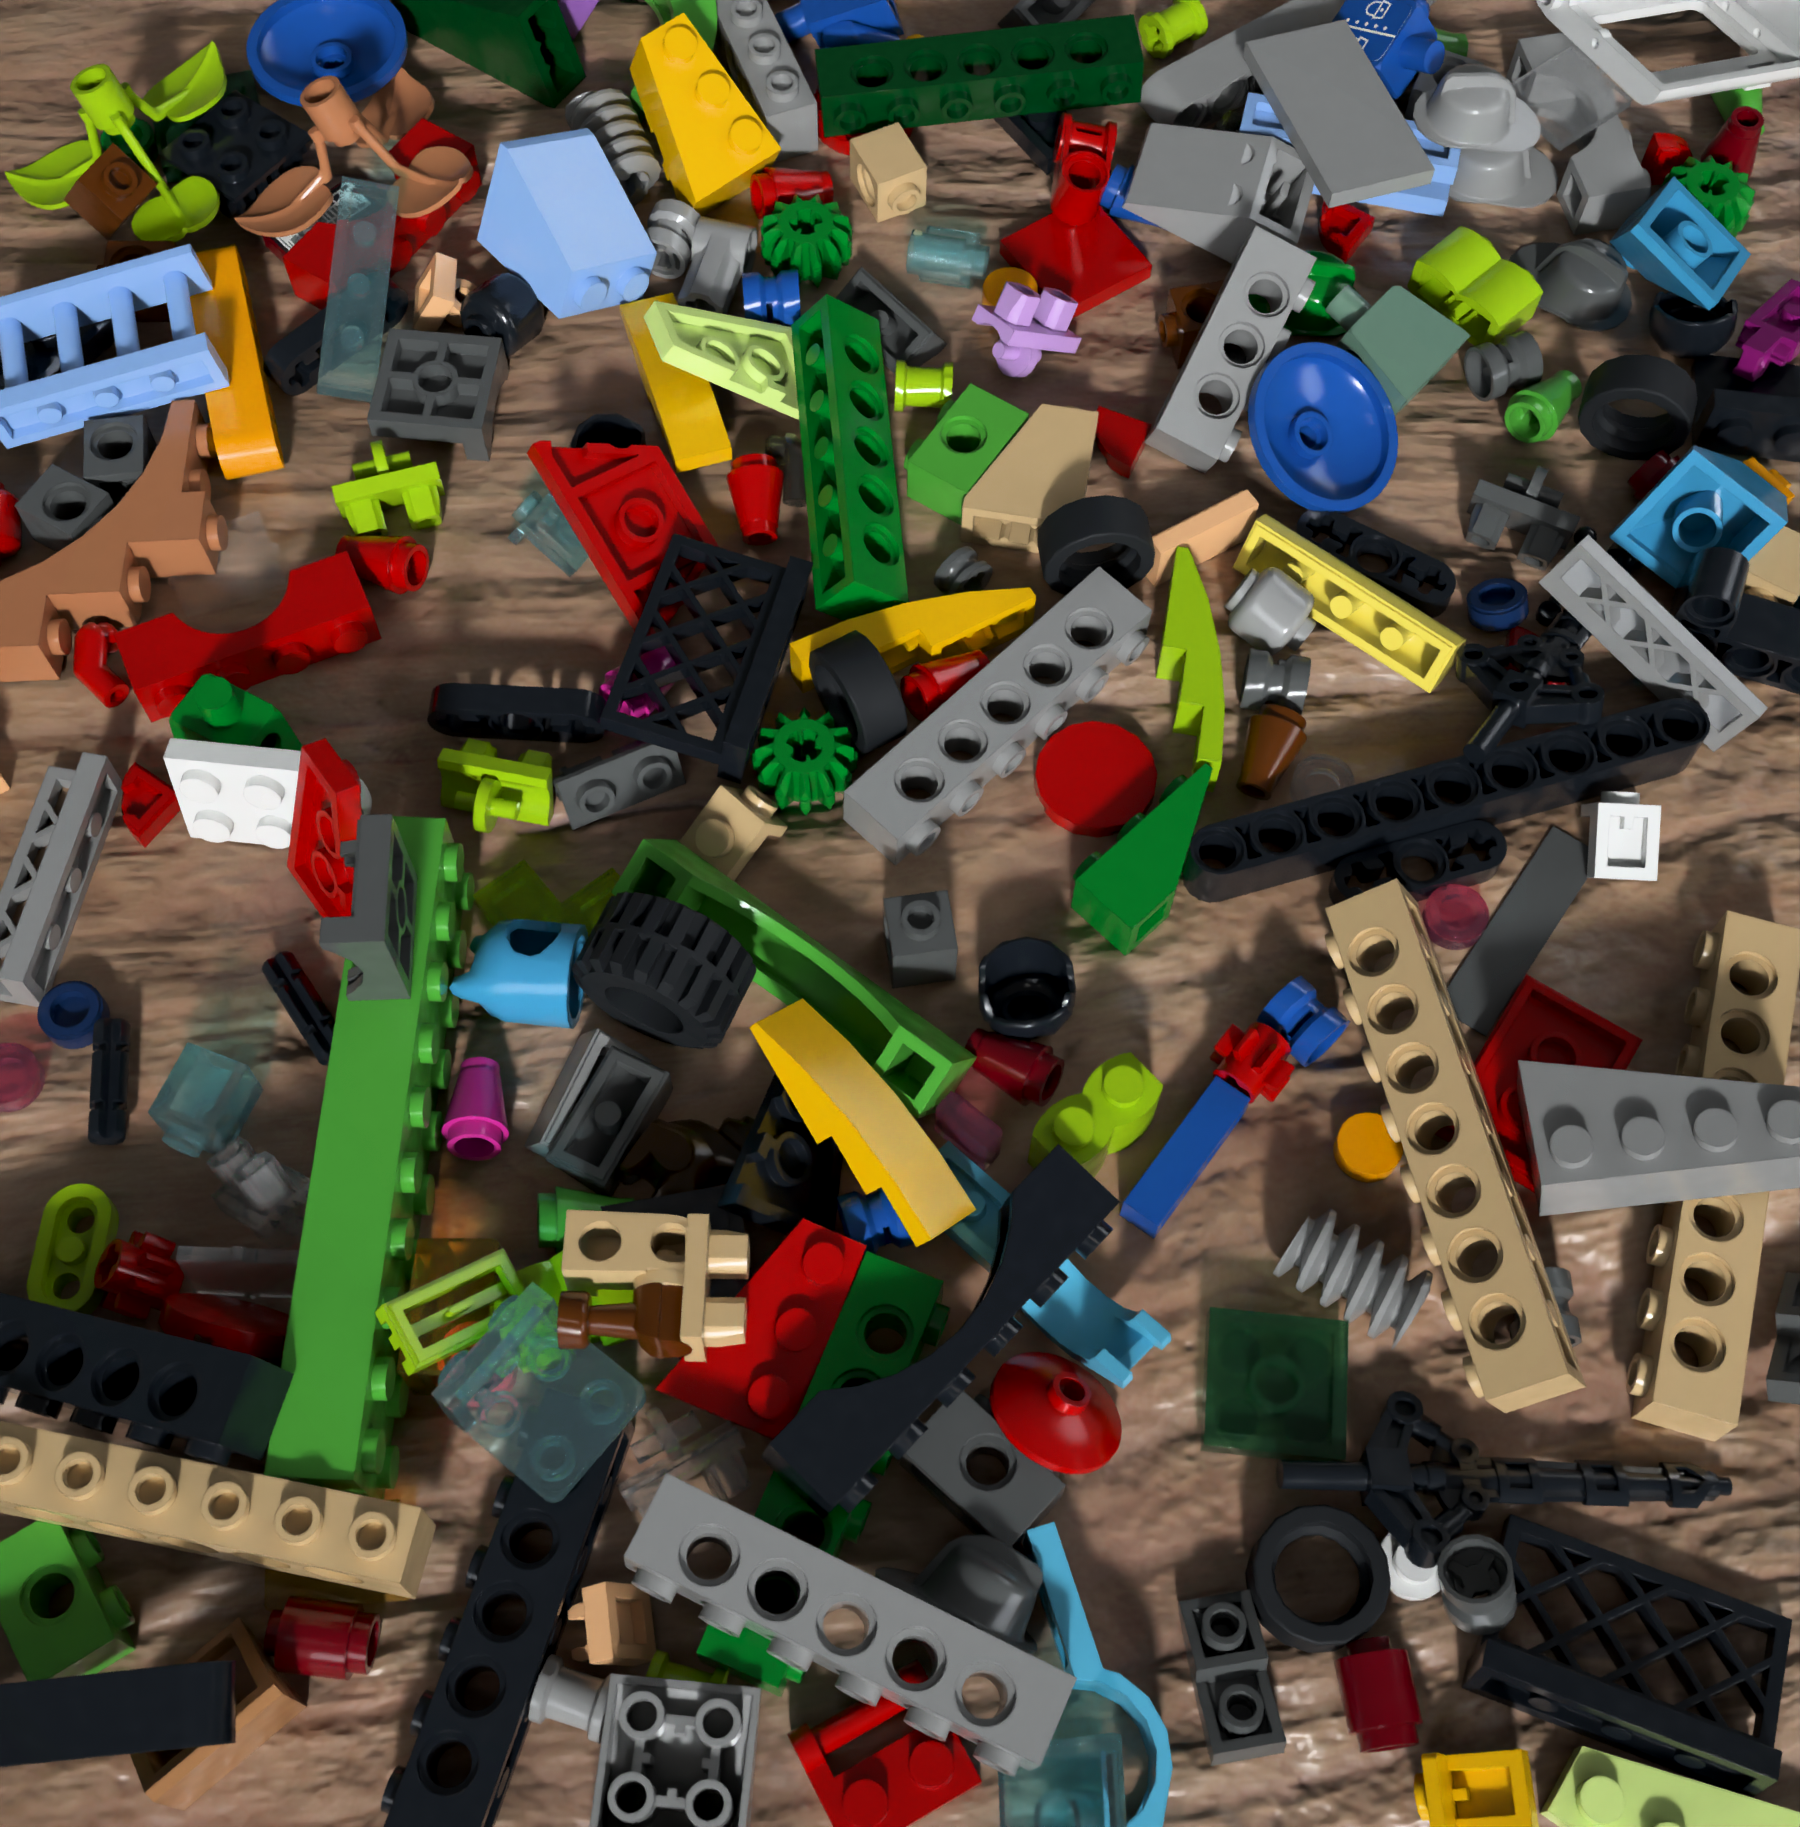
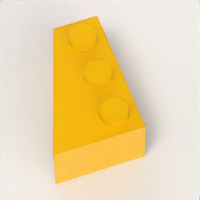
M684 12L640 38L629 69L650 131L655 133L664 159L662 167L667 181L671 180L677 200L693 207L701 217L705 216L749 188L751 176L762 173L764 167H772L781 151V147Z

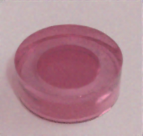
M1448 884L1437 888L1429 896L1421 913L1430 940L1436 945L1449 950H1463L1473 946L1482 936L1489 921V910L1482 896L1472 888L1460 884Z
M9 1042L0 1044V1112H13L30 1105L39 1096L45 1082V1071L41 1062L27 1047Z

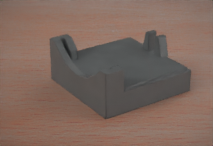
M390 328L367 417L372 436L462 443L468 460L490 461L496 400L500 387L508 379L509 375L502 338Z
M360 815V820H357L356 840L340 843V856L344 857L345 867H354L351 916L321 917L319 944L323 950L351 960L356 965L348 970L346 996L349 1001L411 999L418 877L393 815Z

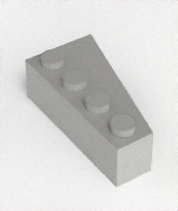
M1518 1060L1517 1098L1539 1216L1800 1188V1087Z

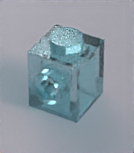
M187 1042L148 1113L164 1132L162 1141L173 1149L192 1157H199L204 1150L226 1159L264 1089L247 1064Z

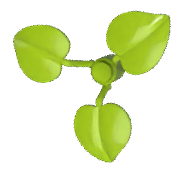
M211 40L197 54L154 85L145 94L143 99L134 93L128 82L120 84L108 65L96 64L85 68L74 77L70 89L82 106L78 110V114L85 124L88 140L69 143L48 153L26 167L5 171L7 180L17 194L30 205L45 210L67 207L69 205L64 201L66 195L80 176L103 154L97 129L103 130L112 136L121 134L146 173L157 183L156 188L161 194L144 203L135 213L132 220V230L138 240L176 242L182 239L186 233H193L205 227L214 219L220 206V197L214 185L206 178L191 176L182 180L170 190L130 128L135 122L133 114L135 107L155 122H159L168 116L170 120L178 123L191 120L205 113L218 103L226 91L227 78L217 46Z

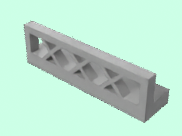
M1589 535L1572 548L1538 582L1660 701L1684 698L1700 705L1708 714L1710 721L1709 734L1703 743L1713 752L1759 719L1768 707Z
M83 752L76 770L48 766L0 891V959L5 957L0 969V1001L39 1007L42 998L52 988L123 794L121 789L122 780L109 758L105 755ZM62 787L69 788L59 816H57L54 808ZM51 819L54 824L48 826ZM47 846L37 871L34 861L38 850ZM30 874L33 879L27 881ZM26 901L16 927L12 920L16 908L19 904ZM8 930H9V932L11 933V935L8 936L7 938H5L6 935H7V932H8Z

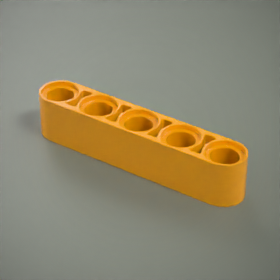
M233 244L195 252L212 280L213 290L190 296L196 334L203 332L207 334L227 368L230 383L229 387L205 393L214 444L223 474L228 481L285 468L284 457L268 379L263 369L264 359L251 295L237 245Z

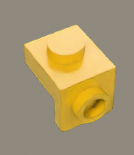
M1514 1749L1445 1755L1438 1752L1421 1754L1423 1772L1416 1773L1414 1776V1795L1419 1816L1423 1821H1429L1430 1827H1539L1528 1751Z

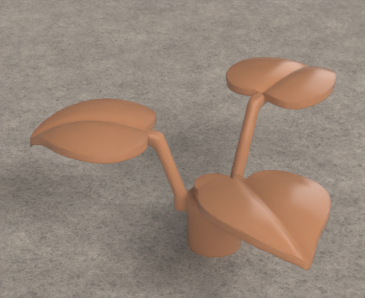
M402 67L382 89L374 94L362 113H360L337 77L331 75L323 76L311 82L300 95L301 105L315 124V126L308 130V134L315 143L320 170L313 166H300L286 171L259 195L247 211L234 217V219L243 229L264 237L294 235L318 221L330 207L334 198L333 193L326 186L332 179V171L325 141L334 142L338 147H345L356 142L361 148H371L400 177L389 188L386 200L390 209L396 215L403 218L421 217L443 206L459 192L462 184L467 183L471 179L473 167L468 158L459 150L448 146H435L419 152L407 168L397 162L383 146L388 143L389 139L400 140L422 118L428 120L435 106L434 98L429 90L412 78Z

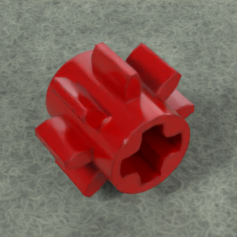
M1252 1022L1245 1032L1233 1023L1230 1024L1213 1046L1215 1050L1210 1056V1060L1218 1064L1217 1068L1213 1071V1078L1218 1076L1251 1098L1249 1104L1253 1103L1260 1093L1267 1100L1273 1102L1290 1080L1289 1076L1295 1069L1291 1063L1285 1061L1291 1053L1290 1045L1286 1039L1270 1026L1260 1022Z
M133 1231L129 1242L119 1238L113 1240L102 1253L94 1274L95 1287L109 1292L102 1305L103 1308L130 1318L137 1317L143 1320L147 1319L150 1308L162 1311L165 1298L171 1294H178L184 1278L183 1263L170 1258L176 1243L147 1231L144 1234Z

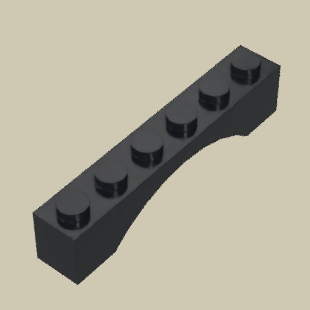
M1058 1144L1013 1190L999 1209L997 1244L988 1280L971 1315L959 1331L931 1355L895 1375L856 1387L819 1391L768 1444L761 1458L822 1519L837 1504L849 1514L879 1482L869 1471L887 1451L899 1460L928 1429L919 1419L920 1415L936 1398L948 1408L976 1378L966 1366L979 1352L985 1348L995 1357L1023 1327L1013 1317L1022 1306L1031 1299L1041 1308L1069 1278L1059 1268L1066 1259L1076 1251L1086 1260L1114 1230L1104 1219L1120 1201Z

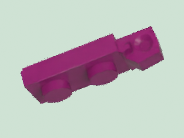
M1790 279L1745 321L1738 341L1735 346L1742 349V353L1737 365L1733 368V374L1753 382L1763 375L1770 362L1782 367L1787 362L1790 363L1800 353V282Z

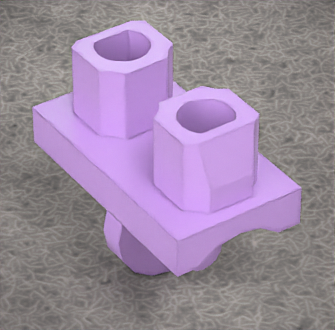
M1006 281L996 306L978 304L972 320L978 325L993 326L998 331L1000 338L994 344L992 353L996 358L998 368L1004 375L1009 377L1021 378L1030 374L1042 357L1041 350L1075 354L1082 339L1068 329L1078 302L1055 288L1044 287L1040 295L1025 285Z

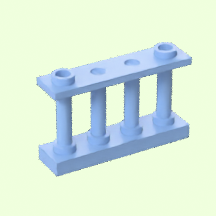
M191 244L0 297V351L5 389L0 390V441L6 449L84 428V421L106 419L113 416H126L169 404L172 401L187 399L230 386L227 368L205 332L196 334L190 296L213 290V285ZM167 303L173 341L140 350L135 312ZM112 319L117 357L85 366L79 327ZM56 334L61 373L29 382L24 343Z

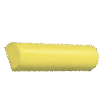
M1263 514L1255 520L1233 565L1234 569L1245 576L1252 568L1259 573L1268 567L1279 568L1314 596V606L1309 617L1428 693H1431L1442 682L1455 664L1459 648L1466 644V639L1268 514Z

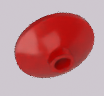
M1026 1352L1008 1359L995 1374L990 1388V1403L993 1415L1003 1434L1023 1455L1045 1468L1065 1474L1094 1472L1105 1466L1114 1456L1120 1445L1122 1435L1118 1410L1102 1384L1084 1368L1055 1354Z

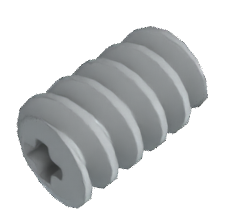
M608 88L598 91H587L575 96L566 105L565 118L570 129L588 128L595 135L632 207L644 199L648 189L653 187L659 179L661 167L657 157L654 156L652 146L647 140L643 126L640 125L638 115L633 109L629 95L622 90Z
M1330 1208L1315 1220L1309 1218V1215L1285 1251L1273 1274L1280 1277L1294 1266L1299 1267L1296 1283L1298 1291L1303 1293L1318 1281L1322 1282L1321 1306L1327 1308L1342 1296L1345 1297L1347 1302L1343 1320L1350 1324L1365 1312L1370 1313L1371 1318L1367 1336L1375 1339L1390 1327L1395 1330L1393 1350L1430 1292L1433 1273L1426 1269L1408 1281L1405 1279L1408 1266L1407 1256L1401 1254L1384 1266L1381 1264L1384 1250V1242L1377 1239L1363 1250H1359L1357 1245L1360 1226L1354 1223L1339 1235L1333 1233L1337 1214L1335 1210Z

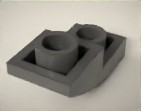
M1250 1590L1179 1601L1178 1611L1186 1655L1211 1765L1284 1753L1287 1741L1267 1674L1269 1656Z

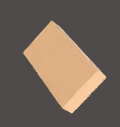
M1248 489L1242 490L1153 535L1155 558L1153 567L1146 575L1148 580L1154 587L1170 580L1177 546L1189 548L1194 563L1197 566L1246 541L1255 522L1259 506L1258 501Z

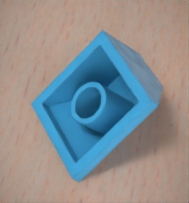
M1674 176L1631 214L1609 241L1621 253L1626 265L1637 270L1647 281L1707 310L1712 309L1718 304L1751 255Z
M1693 445L1609 533V538L1676 589L1694 556L1699 551L1708 547L1731 548L1740 552L1749 561L1788 523L1787 497L1743 462Z

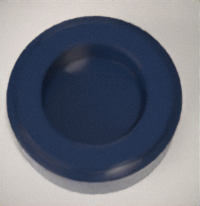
M1493 578L1483 581L1473 587L1466 598L1470 623L1484 631L1498 632L1512 629L1520 625L1529 614L1527 589L1520 582L1512 579Z
M67 981L53 987L45 994L39 1004L37 1018L41 1029L53 1043L66 1049H79L93 1043L94 1023L101 1018H110V1010L107 1002L94 986L83 981Z

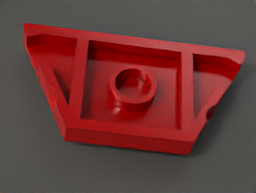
M540 440L533 443L527 451V455L634 632L673 534H679L719 547L659 446L630 445L627 448H617L608 443H586L583 448L552 447L551 441ZM683 557L679 558L676 566L686 583L698 579L700 574L706 569L705 564ZM671 582L668 586V589L673 588ZM683 601L659 609V613L667 626L677 610L684 604ZM653 627L649 635L656 633Z

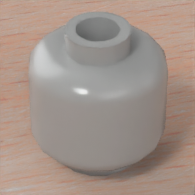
M1268 567L1261 573L1252 568L1224 605V607L1231 611L1228 616L1229 628L1254 648L1269 651L1272 656L1280 652L1285 646H1288L1295 652L1306 640L1317 623L1308 617L1315 601L1312 593L1276 567Z

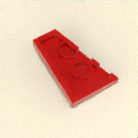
M326 738L301 747L287 868L322 917L351 916L354 867H345L344 857L340 856V843L356 840L357 820H360V815H362L361 782L352 763L347 759L341 760Z
M804 1218L801 1219L735 1296L746 1297V1344L707 1347V1362H685L683 1356L653 1390L773 1440L797 1415L867 1245Z

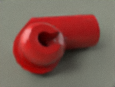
M88 622L75 634L73 673L105 707L114 708L125 701L130 689L107 666V655L113 654L118 650L113 635L118 630L108 622H100L98 624Z

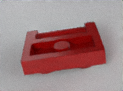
M917 1659L897 1670L899 1677L908 1683L919 1684L929 1679ZM880 1696L876 1707L858 1701L811 1729L807 1723H804L787 1733L793 1749L833 1827H909L982 1783V1780L957 1734L949 1731L946 1740L940 1741L916 1729L834 1777L824 1756L906 1709Z

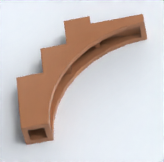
M195 400L171 402L163 435L144 472L116 507L82 537L43 562L0 580V682L60 680L64 655H69L72 649L71 630L80 629L88 622L96 624L108 622L115 628L132 627L140 624L143 602H148L151 596L150 578L217 575L220 551H225L228 546V529L224 516L217 515L210 502L211 484L207 471L209 459L215 458L217 452L211 424L205 423Z

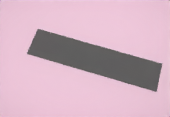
M1552 827L1447 987L1459 1021L1486 1037L1587 880V845L1558 828Z

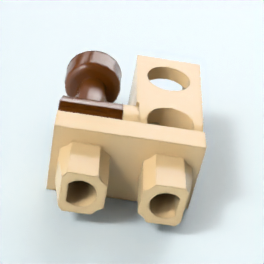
M567 1209L561 1271L568 1291H561L558 1304L557 1339L559 1349H586L590 1344L591 1336L595 1335L637 1340L640 1347L650 1356L662 1360L663 1358L684 1356L685 1362H707V1347L746 1344V1297H710L711 1279L749 1278V1234L729 1230H711L709 1214H687V1218L671 1214ZM598 1289L633 1290L631 1303L593 1305L591 1296H598Z

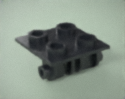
M234 90L158 154L160 158L189 176H200L209 180L220 195L219 210L225 216L231 217L234 214L241 215L247 211V208L258 198L256 193L260 195L280 175L303 164V155L307 152L305 144L311 140L308 132Z

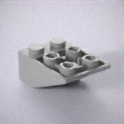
M1151 122L1147 128L1122 208L1233 264L1242 244L1255 226L1272 233L1294 246L1297 245L1314 182L1295 148L1273 136Z
M610 1674L589 1827H750L762 1689L759 1687Z

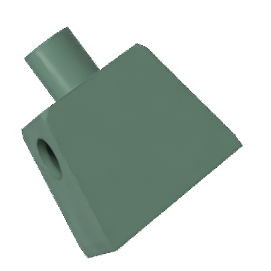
M1348 284L1325 309L1347 331L1336 347L1358 358L1374 374L1386 392L1395 416L1449 362L1471 336L1460 326L1402 286H1392L1371 306Z

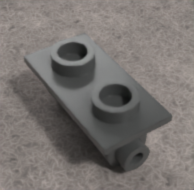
M637 740L612 750L613 756L605 760L598 756L568 769L566 766L559 768L561 775L553 777V788L559 801L563 803L572 830L686 784L677 752Z

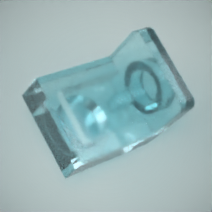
M534 489L511 515L519 524L507 538L515 545L523 538L528 539L569 577L589 557L550 491L542 497Z

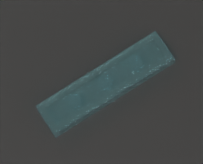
M342 176L317 394L370 403L372 401L379 373L399 196L398 186Z

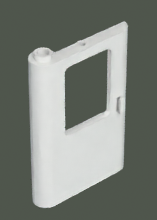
M1536 0L1546 18L1630 97L1641 105L1656 104L1740 88L1744 91L1770 87L1773 82L1800 78V0ZM1695 10L1706 16L1747 52L1749 56L1650 72L1612 37L1608 29L1602 28L1600 24Z

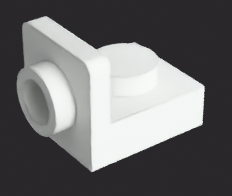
M1618 791L1601 792V802L1581 804V817H1590L1587 878L1657 881L1661 805L1640 804V793Z

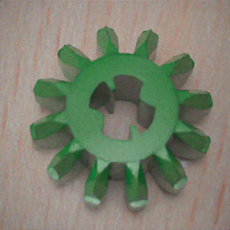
M1711 154L1703 162L1688 156L1682 165L1673 167L1670 173L1665 176L1661 187L1674 176L1735 238L1738 232L1743 230L1749 218L1748 213L1754 203L1755 191L1747 185L1749 174L1732 171V161L1722 165L1716 163Z
M795 193L790 205L775 201L772 214L763 217V224L761 225L762 241L760 242L761 255L765 265L771 266V271L775 277L781 270L798 269L799 285L803 281H811L819 288L822 277L838 280L842 267L849 265V259L852 256V226L849 223V217L842 215L838 202H830L823 205L818 193L810 201H802Z
M804 706L798 715V719L793 721L779 712L778 717L775 719L776 729L761 728V732L758 735L759 748L754 749L755 753L752 754L753 770L759 774L758 787L766 795L775 794L776 804L779 805L781 811L794 801L799 802L800 810L805 816L811 810L812 802L819 801L831 810L835 803V792L844 793L852 784L851 773H854L858 767V755L854 748L851 747L852 735L848 731V727L834 728V718L829 711L819 719L813 720L811 719L810 712Z

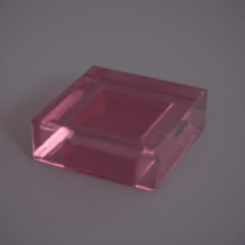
M950 1091L936 1107L934 1131L946 1141H950L985 1172L1000 1154L1002 1129L957 1092L953 1093Z

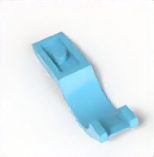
M947 1141L939 1149V1152L977 1210L944 1231V1233L984 1269L990 1272L997 1244L998 1211L1010 1196V1193L950 1141ZM1067 1258L1059 1268L1069 1278L1041 1308L1029 1299L1022 1306L1021 1311L1043 1334L1069 1356L1124 1389L1133 1380L1130 1369L1153 1346L1162 1350L1171 1341V1333L1143 1309L1136 1312L1124 1308L1104 1295Z
M1055 1522L1026 1530L1022 1544L1026 1557L1037 1563L1044 1572L1043 1582L1038 1593L1063 1670L1077 1677L1073 1689L1094 1691L1120 1705L1139 1728L1148 1755L1147 1790L1135 1816L1123 1827H1163L1173 1769L1167 1728L1150 1698L1122 1674L1103 1668Z

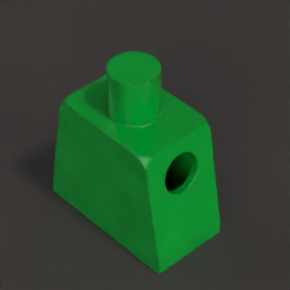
M211 673L203 674L169 718L173 737L177 739L301 751L302 747L301 742L283 714L274 705L229 683L225 678Z

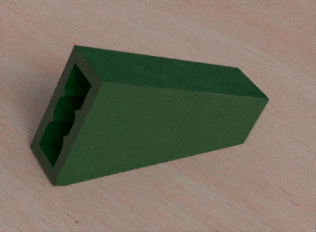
M390 0L401 14L406 31L545 106L555 108L586 77L557 0Z

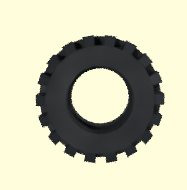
M638 892L617 893L616 896H612L608 900L572 967V972L574 973L573 977L576 983L583 989L585 994L603 1011L622 1024L664 1043L703 1049L717 1047L718 1043L722 1042L754 978L756 966L752 963L753 958L741 946L740 942L719 924L698 911L663 897Z

